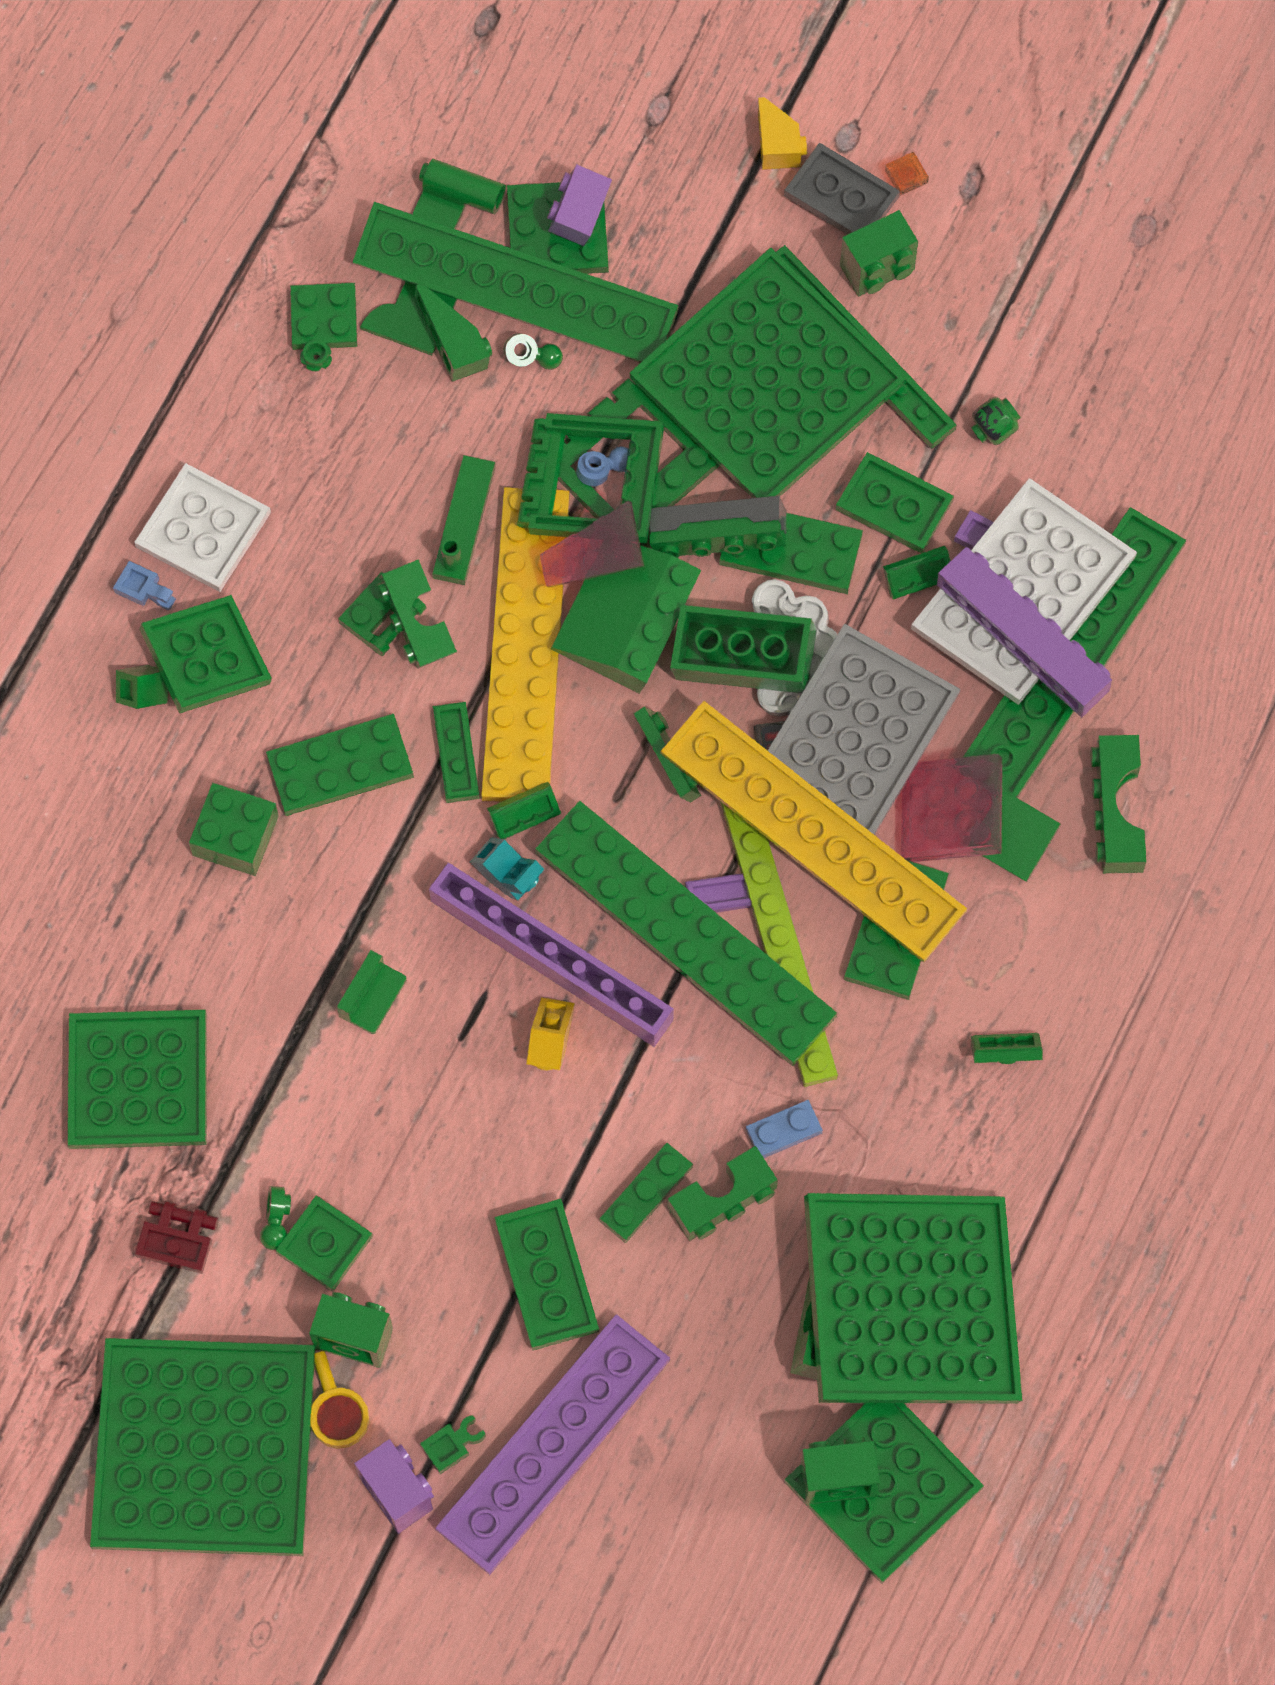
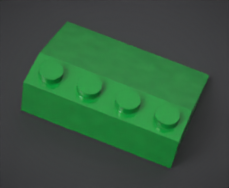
M604 540L551 650L640 694L647 684L679 618L680 606L685 605L701 570L664 552L631 542Z

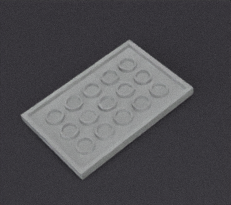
M844 624L768 751L875 835L958 697L960 689Z

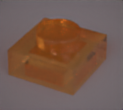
M914 152L885 165V171L894 187L900 191V196L927 184L929 181V176Z

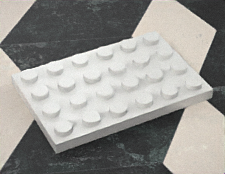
M1030 478L971 550L973 553L979 552L988 561L989 567L997 575L1003 574L1013 584V589L1021 597L1027 596L1037 606V611L1045 619H1053L1060 626L1062 634L1068 640L1074 636L1137 554L1128 545ZM942 589L936 593L911 625V630L1018 705L1039 680Z

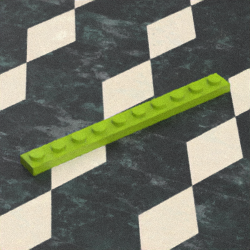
M720 801L739 868L744 876L747 894L751 900V908L764 953L813 992L769 841ZM825 1031L797 1061L804 1087L836 1080L838 1077Z

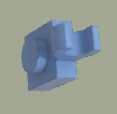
M131 561L127 563L113 587L116 594L142 606L145 605L149 598L160 607L170 610L176 600L172 596V590L157 584L159 581L157 573Z

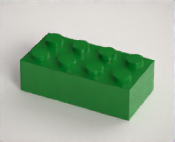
M681 605L670 669L676 680L803 693L809 683L817 630L812 618Z

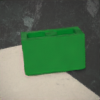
M370 950L337 1006L339 1017L370 1034H375L406 983V976L385 965L383 956Z

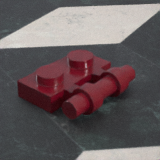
M151 1201L148 1214L158 1216L160 1219L158 1224L144 1221L135 1256L203 1274L212 1239L201 1236L200 1233L203 1228L215 1231L219 1218L206 1215L205 1210L196 1208L194 1211L179 1208L173 1202L165 1201L163 1204ZM172 1221L190 1224L188 1232L170 1228Z

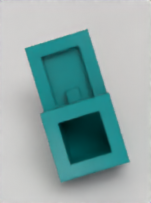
M493 837L470 860V863L491 884L505 895L517 901L524 893L529 892L537 885L538 877L544 871V868L536 860L522 858L505 839Z

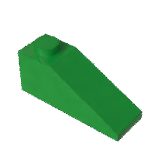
M424 284L416 285L414 299L451 381L454 382L488 369L490 356H492V349L486 337L482 338L478 329Z

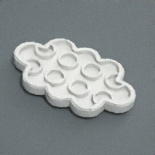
M776 579L767 580L754 591L752 597L754 612L812 618L817 633L810 681L838 634L828 627V611L822 601L812 596L795 598L791 587L785 582ZM765 689L757 690L758 701L763 710L777 717L789 715L802 694Z

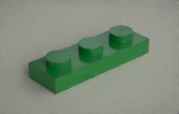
M646 707L635 712L634 716L679 797L691 803L702 796L697 788L699 784L661 754V750L670 741L665 731L669 726L659 711L655 713Z
M666 1143L600 1217V1222L624 1243H627L693 1168V1163L669 1143Z

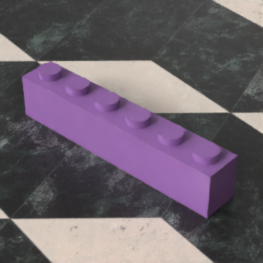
M965 547L938 573L937 586L1082 718L1110 691L1112 679L1110 678L1109 671L1101 663L1091 661L1086 656L1084 648L1077 641L1068 640L1062 634L1060 626L1053 619H1045L1037 611V606L1027 596L1021 597L1013 589V584L1003 574L997 575L989 567L988 561L979 552L973 553L968 547Z

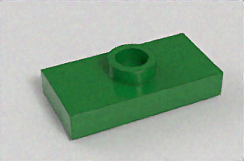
M941 546L883 566L889 594L894 600L937 585L938 573L951 562L948 549L945 546Z
M548 781L487 808L499 839H506L561 814L554 792Z
M1039 1033L971 1036L974 1063L999 1062L1001 1064H1013L1016 1061L1043 1060V1049Z

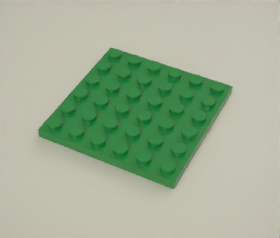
M769 248L629 373L630 379L752 498L783 495L907 383V378L772 248Z
M808 1193L804 1196L819 1403L1018 1404L1023 1401L1004 1196Z
M105 1338L91 1549L304 1556L315 1345Z

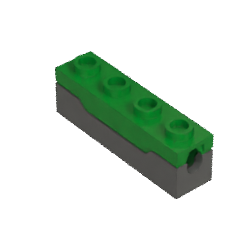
M780 496L652 508L650 545L654 550L673 555L677 558L686 555L705 557L711 553L718 552L737 554L749 549L773 550L776 547L786 546V509Z

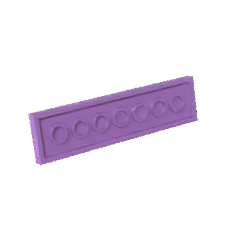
M616 1314L437 1525L436 1531L487 1574L491 1575L669 1363L670 1357Z

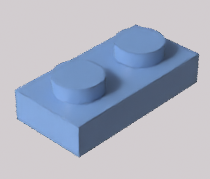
M809 1100L746 1126V1132L753 1147L756 1146L763 1158L818 1136L823 1132Z

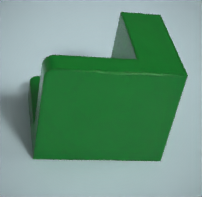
M142 665L116 670V703L140 709L168 702V689L157 667Z

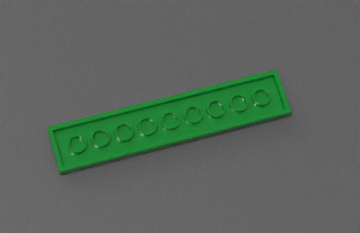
M377 202L373 203L353 259V264L413 285L422 283L433 292L638 362H642L668 339L679 309L678 305Z
M1131 507L1112 535L1137 552L1136 557L1070 639V641H1077L1084 648L1086 656L1094 663L1099 662L1104 667L1186 544V539ZM1040 679L1019 705L1004 695L957 765L956 772L997 797L1003 789L1018 798L1075 711Z
M581 801L570 810L535 848L537 855L790 1065L793 1066L837 1017V1012Z

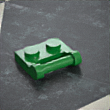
M382 571L338 618L339 624L380 656L386 654L390 649L389 644L398 635L392 622L380 636L373 634L393 612L390 602H383L377 588V584L381 583L379 577L384 574ZM418 597L412 605L414 617L416 615L420 616L427 608Z

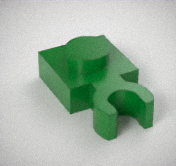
M473 1415L464 1418L460 1424V1429L454 1432L450 1424H448L420 1443L421 1448L439 1474H442L469 1456L465 1445L468 1443L478 1444L485 1439L486 1433L484 1430L476 1435H471L467 1432V1428L476 1422Z

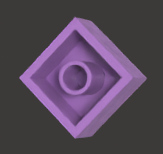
M389 1439L354 1464L358 1477L399 1534L433 1510L431 1499L434 1495L431 1492V1486L422 1473L415 1476L412 1472L414 1469L411 1463L412 1459L401 1444L395 1447Z

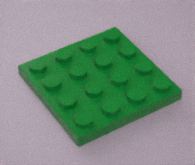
M206 1009L69 1013V1149L207 1145Z
M865 1403L826 1440L830 1442V1446L842 1445L845 1439L853 1437H864L865 1442L874 1441L879 1476L877 1496L806 1505L881 1584L893 1575L984 1488V1485L905 1403ZM800 1464L784 1479V1483L806 1504Z

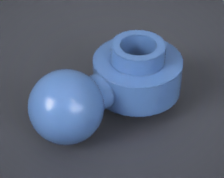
M616 447L610 452L609 457L596 451L584 453L578 460L577 477L586 485L599 486L608 479L610 470L613 469L620 473L625 472L628 448ZM589 464H596L599 467L594 468L591 467Z

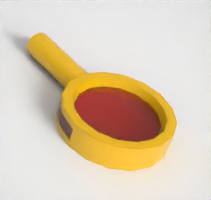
M326 1352L315 1353V1367L324 1393L320 1394L312 1404L311 1429L316 1438L328 1447L336 1449L351 1447L358 1443L367 1432L370 1422L368 1407L363 1398L353 1390L342 1387L337 1388Z

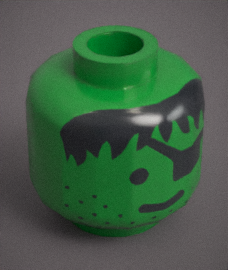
M992 397L972 413V418L976 424L971 429L982 443L988 439L991 444L999 445L1018 431V420L1021 417L1006 397L1002 400L998 397Z

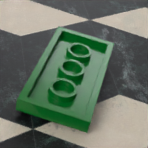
M786 513V546L776 547L769 551L749 549L737 554L722 552L719 565L848 595L863 530Z
M394 714L266 752L286 816L414 778Z
M908 861L943 890L945 889L949 873ZM864 916L844 980L909 1000L921 960Z
M557 1199L494 1217L532 1351L599 1332V1326L562 1200Z

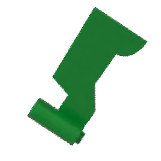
M433 158L430 163L425 162L420 171L419 181L423 182V192L413 215L456 229L466 205L495 215L503 201L506 185ZM405 282L396 303L384 304L375 308L365 318L360 328L368 333L432 356L436 345L414 299L416 285ZM434 292L454 309L457 299Z

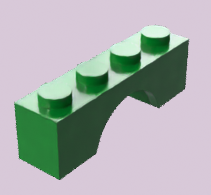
M1099 735L1096 747H1091L1090 752L1091 767H1097L1098 778L1092 780L1093 799H1099V810L1094 811V829L1101 832V842H1096V862H1102L1103 874L1143 873L1147 862L1145 830L1130 824L1121 815L1116 803V793L1127 782L1138 778L1141 768L1139 735Z

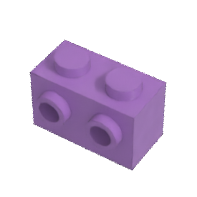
M577 164L570 174L565 172L558 188L559 191L563 192L559 202L554 200L547 219L552 220L548 231L584 246L592 234L612 179Z

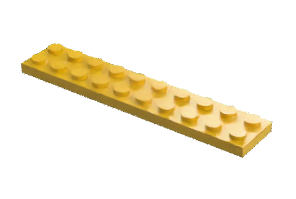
M504 487L482 801L502 802L547 781L550 784L559 662V653L551 650V647L561 629L567 537L531 535L528 528L517 526L520 503L525 502L521 499L523 488ZM556 490L552 515L568 516L570 491Z
M703 701L661 750V754L922 962L929 958L966 913L967 908L707 702Z

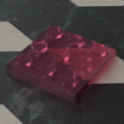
M999 754L918 762L902 789L901 856L907 861L920 862L1001 854L1002 757Z

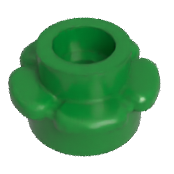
M313 340L304 346L300 354V360L302 364L306 365L308 370L318 372L321 368L326 369L331 364L332 357L330 354L332 351L324 342ZM314 355L320 356L318 359L313 358Z

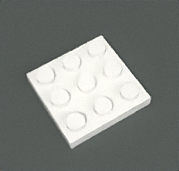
M185 463L135 540V547L221 592L269 517L271 510L270 507Z

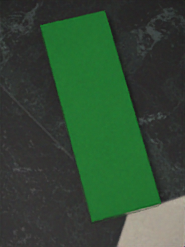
M466 702L433 706L446 803L480 799Z

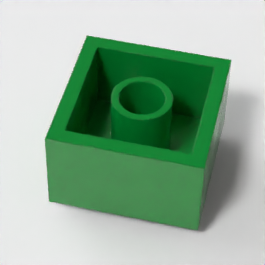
M898 210L842 237L840 267L858 297L865 293H876L886 283L894 279H905L915 270L918 240L901 211Z
M212 783L189 841L192 856L256 876L279 817L276 803Z
M332 1292L331 1296L322 1294L309 1332L312 1344L315 1345L317 1350L381 1368L393 1331L390 1314L385 1312V1307L372 1302H366L365 1306L353 1303L351 1297L342 1293Z
M853 1437L845 1439L842 1445L830 1446L828 1441L810 1443L808 1445L809 1449H803L801 1469L806 1505L877 1496L879 1476L874 1441L865 1442L864 1437Z

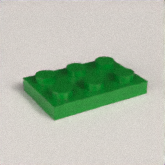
M867 452L838 500L836 510L919 553H923L951 506L954 496Z

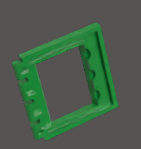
M629 378L611 392V396L616 403L605 397L587 413V416L626 419L640 407L653 421H663L664 431L684 450L657 473L652 508L674 506L719 467L690 436ZM565 435V439L569 443L566 444L564 442L558 481L596 519L617 520L619 507L614 510L591 486L582 483L577 477L576 471L571 467L575 461L602 438Z
M547 413L546 419H534L531 442L533 444L529 447L526 471L530 473H526L521 499L525 502L520 503L517 526L528 528L531 535L647 543L664 433L663 421ZM565 435L630 440L617 520L552 515Z

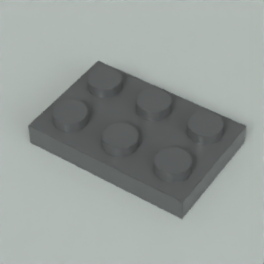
M819 143L784 190V196L848 235L885 217L899 198L900 191Z

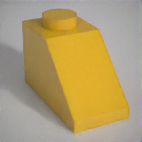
M759 97L758 123L762 170L801 167V155H807L806 136H800L799 123L765 97Z
M541 997L531 1028L526 1065L536 1066L540 1070L548 1071L554 1069L560 1071L566 1052L575 1003Z

